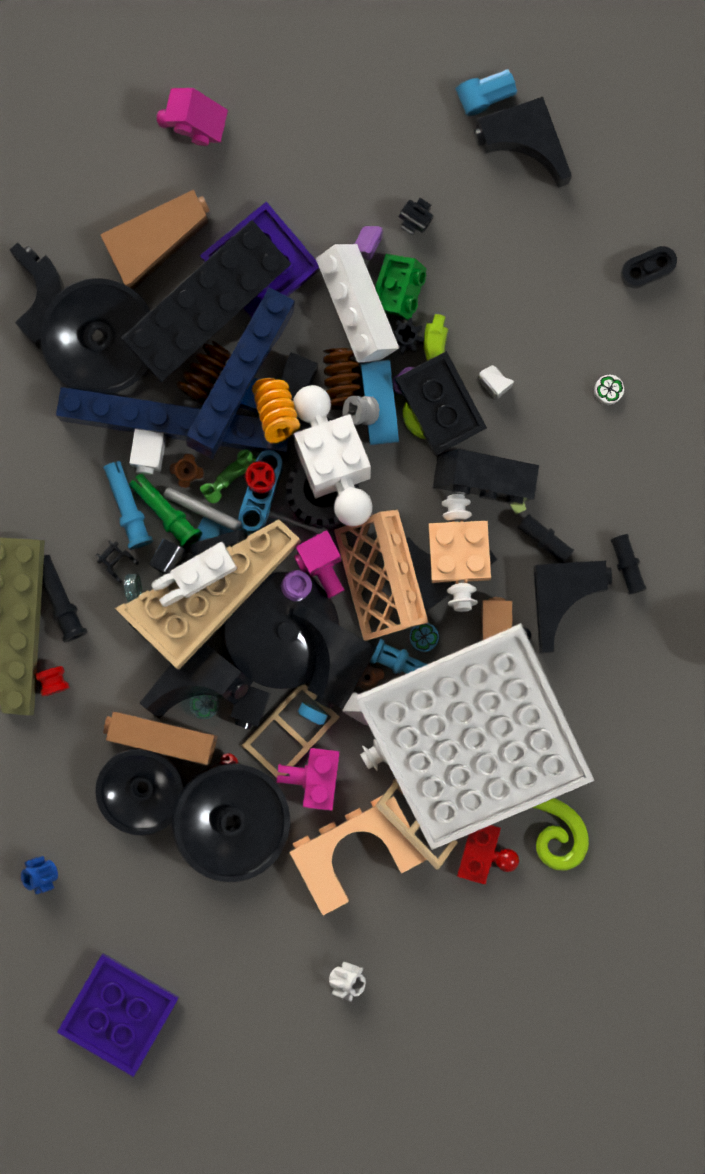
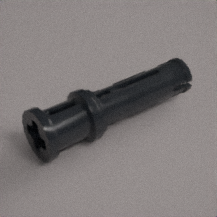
M49 554L44 555L42 582L55 610L52 612L53 619L58 621L64 635L62 640L64 643L84 636L88 632L86 628L82 627L76 614L78 611L77 606L74 603L70 604L51 556Z

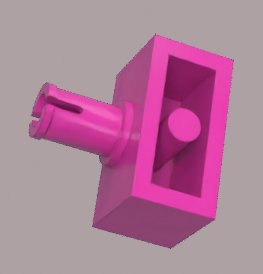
M171 88L167 108L158 112L157 123L162 128L174 127V132L187 135L192 138L194 144L208 146L209 143H221L228 110L194 88Z
M327 530L296 546L298 554L294 555L300 571L308 572L310 577L317 576L328 598H332L345 590L332 568L341 562V555Z
M310 748L309 761L305 768L279 764L278 772L288 773L290 776L277 775L276 783L303 785L302 788L305 789L303 807L333 810L340 751Z

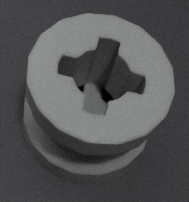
M350 396L344 402L343 416L350 414L354 425H372L379 417V404L371 396H364L362 398L360 396Z

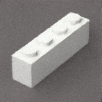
M335 244L316 257L357 363L380 361L399 349L358 245Z

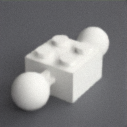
M305 386L295 395L293 402L294 410H296L297 416L301 420L310 423L312 427L294 433L296 451L315 498L337 491L339 495L334 504L337 518L345 525L359 526L369 519L372 513V502L364 491L355 488L354 485L370 479L371 465L350 414L328 422L326 416L331 408L328 393L319 386Z

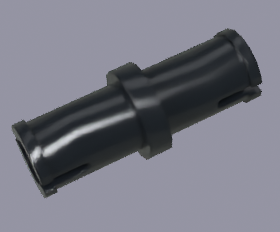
M527 514L517 527L537 542L536 546L539 549L544 548L558 559L560 563H564L574 551L573 548L554 535L555 531L552 528L548 530L534 519L531 514Z
M624 534L610 540L619 562L617 568L618 571H622L628 594L631 595L646 590L647 588L638 566L640 560L635 558L629 535Z

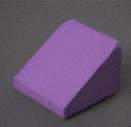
M365 226L362 228L354 244L358 245L363 258L370 260L373 257L383 237L382 228L379 226Z

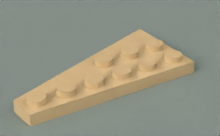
M277 520L247 536V539L238 544L227 547L238 569L190 597H184L165 607L162 606L160 599L173 590L180 589L175 581L162 590L154 591L153 589L138 595L139 597L133 601L122 604L115 609L179 670L302 541L280 520Z

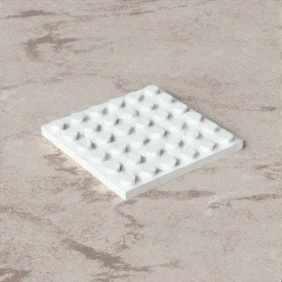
M521 624L356 696V701L431 850L594 781L593 775Z

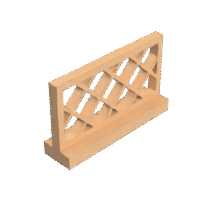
M398 510L378 512L359 526L346 525L334 530L363 640L369 641L429 623ZM372 523H374L377 534L376 540L367 536ZM347 532H352L358 536L353 548L348 545L345 534ZM364 541L372 546L368 558L359 553ZM378 552H381L383 556V569L374 563ZM357 559L365 564L361 576L355 572L354 568ZM371 569L380 575L376 586L367 581ZM386 580L390 582L391 597L382 592ZM364 587L373 593L369 604L363 601L361 593ZM378 598L388 603L384 614L374 609ZM393 608L398 612L401 623L399 625L389 619ZM371 615L380 620L377 631L373 633L369 624Z

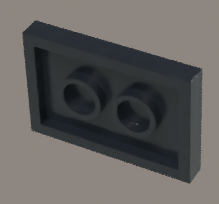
M447 351L394 379L435 456L487 429Z

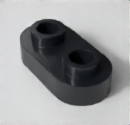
M656 247L629 259L622 267L621 279L630 288L645 286L671 274L677 265V256L669 247ZM663 259L666 266L659 267L656 260ZM630 271H638L640 277L637 279L633 278L630 275Z
M241 529L190 545L193 557L220 542H223L226 548L232 547L247 539L248 533L246 529Z

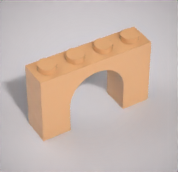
M382 796L371 801L373 807L362 812L358 808L346 814L345 818L347 821L336 826L335 822H331L320 828L319 832L321 835L312 840L307 835L292 843L295 849L291 850L290 854L322 915L349 902V898L332 865L333 851L338 842L346 835L363 831L378 836L388 847L401 874L427 860L375 806ZM390 797L385 804L410 828L395 797Z

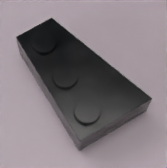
M456 449L437 455L433 488L448 490L462 495L475 494L479 495V498L487 500L502 498L506 499L508 504L523 505V501L534 500L539 465Z

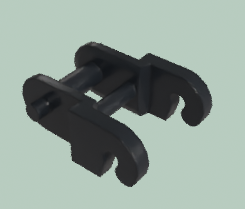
M109 540L110 546L102 555L96 554L99 558L97 561L99 563L103 561L108 566L106 571L121 583L123 580L113 572V566L122 557L126 556L136 565L139 562L127 550L122 552L117 547L119 544L117 541L112 543ZM114 550L118 551L120 554L109 564L105 559Z

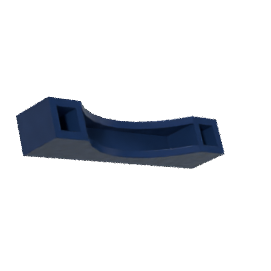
M268 288L188 431L186 446L211 459L214 458L250 384L294 313L295 300Z

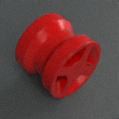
M258 461L252 463L247 468L245 478L247 485L252 491L265 493L272 489L275 484V474L269 464Z
M63 666L50 668L35 674L37 681L41 682L42 697L70 688L68 682L63 677L65 672Z

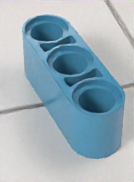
M390 360L361 363L364 396L374 397L379 404V417L377 421L372 425H368L370 445L399 442Z
M273 450L263 451L259 454L256 462H263L268 458H273L278 462V466L274 470V486L269 490V494L265 499L255 498L253 491L248 486L239 512L238 520L241 521V528L246 529L250 534L265 527L283 472L281 456ZM249 513H256L260 516V522L255 527H248L244 523V519Z

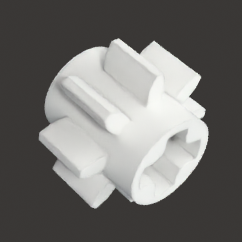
M343 962L342 967L334 968L329 977V984L334 988L332 995L348 1001H352L353 996H359L364 991L366 985L365 977L361 975L363 969L347 962Z

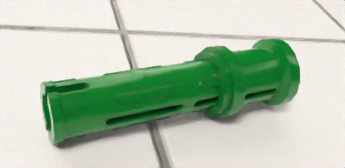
M143 473L137 475L135 478L142 484V487L132 479L129 484L131 489L163 521L164 530L167 533L171 532L180 542L179 546L185 550L189 549L190 545L196 543L202 536L201 530L195 529L186 520V514L183 511H176Z

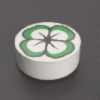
M615 375L602 376L594 387L596 399L605 405H612L618 402L624 393L623 382Z

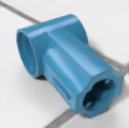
M508 69L481 80L479 78L467 80L456 87L457 94L467 116L477 115L489 108L490 104L517 94L515 80Z

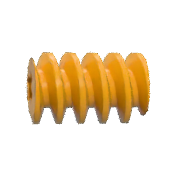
M262 378L254 383L252 392L264 436L270 443L282 442L298 431L300 427L296 410H294L295 406L292 401V395L289 391L290 388L284 380Z

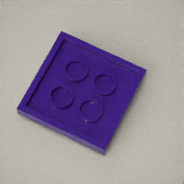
M267 201L200 255L201 259L206 262L244 226L253 220L291 263L282 274L243 308L251 319L268 288L288 297L320 271L316 259Z
M102 953L57 1033L134 1077L179 997Z

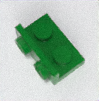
M385 254L375 286L385 313L397 315L404 321H408L412 318L413 313L416 312L418 296L421 287L426 281V267L417 259Z

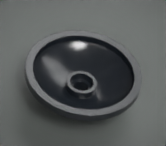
M133 748L122 751L107 761L97 778L95 794L102 815L115 828L132 835H150L165 829L172 823L173 810L184 788V784L178 769L164 755L140 748ZM138 783H146L148 789L141 790L138 786Z

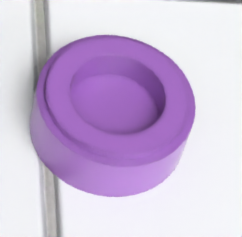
M300 570L290 571L281 582V590L284 596L292 601L303 600L312 589L310 577Z

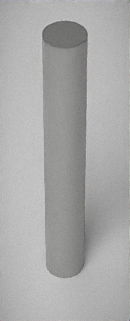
M170 487L164 492V498L226 528L237 531L241 527V521Z

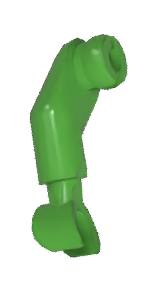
M249 450L240 451L237 455V460L228 465L216 477V481L213 484L206 483L200 487L208 502L217 503L222 496L220 490L226 489L236 478L245 474L247 468L252 463L256 462L255 456Z

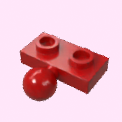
M489 825L468 835L457 877L486 885L492 862L496 863L498 868L504 872H512L518 867L519 856L514 850L503 849L500 852L495 851L501 832L500 827Z

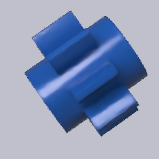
M44 856L25 862L27 868L21 871V880L27 890L31 891L34 889L37 895L54 889L52 882L58 879V871L51 860L45 861Z

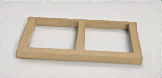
M306 684L296 687L242 744V747L247 749L276 778L277 775L285 776L287 773L278 772L251 746V743L273 720L277 721L303 746L301 751L286 765L294 767L340 718L331 708L329 709L316 702L332 717L307 743L291 728L279 714L301 690L315 701L317 695L308 691Z
M394 779L391 786L375 806L436 869H439L458 842L454 840L448 843L437 858L415 836L414 833L420 826L417 820L408 828L385 804L396 789L404 796L397 780Z

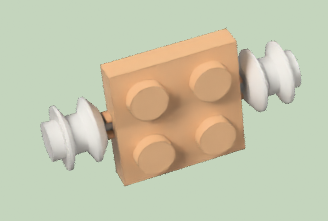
M452 494L447 496V500L442 501V506L448 508V512L444 513L442 517L449 522L429 523L428 525L432 583L455 582L454 585L447 589V593L453 595V600L448 602V606L454 607V611L464 612L471 610L472 606L477 604V600L471 598V593L476 591V587L467 583V581L491 580L487 521L464 522L472 516L471 512L465 511V506L469 505L471 501L462 494Z

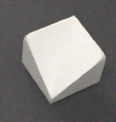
M495 366L482 370L478 376V381L496 400L514 384L513 380L505 378Z
M356 692L352 693L342 712L362 724L368 725L356 701V696L359 694Z

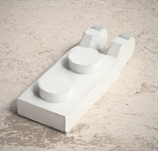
M220 542L171 570V573L163 575L151 585L154 591L164 589L175 581L180 589L173 590L160 599L162 606L165 607L184 597H190L238 568L224 543Z

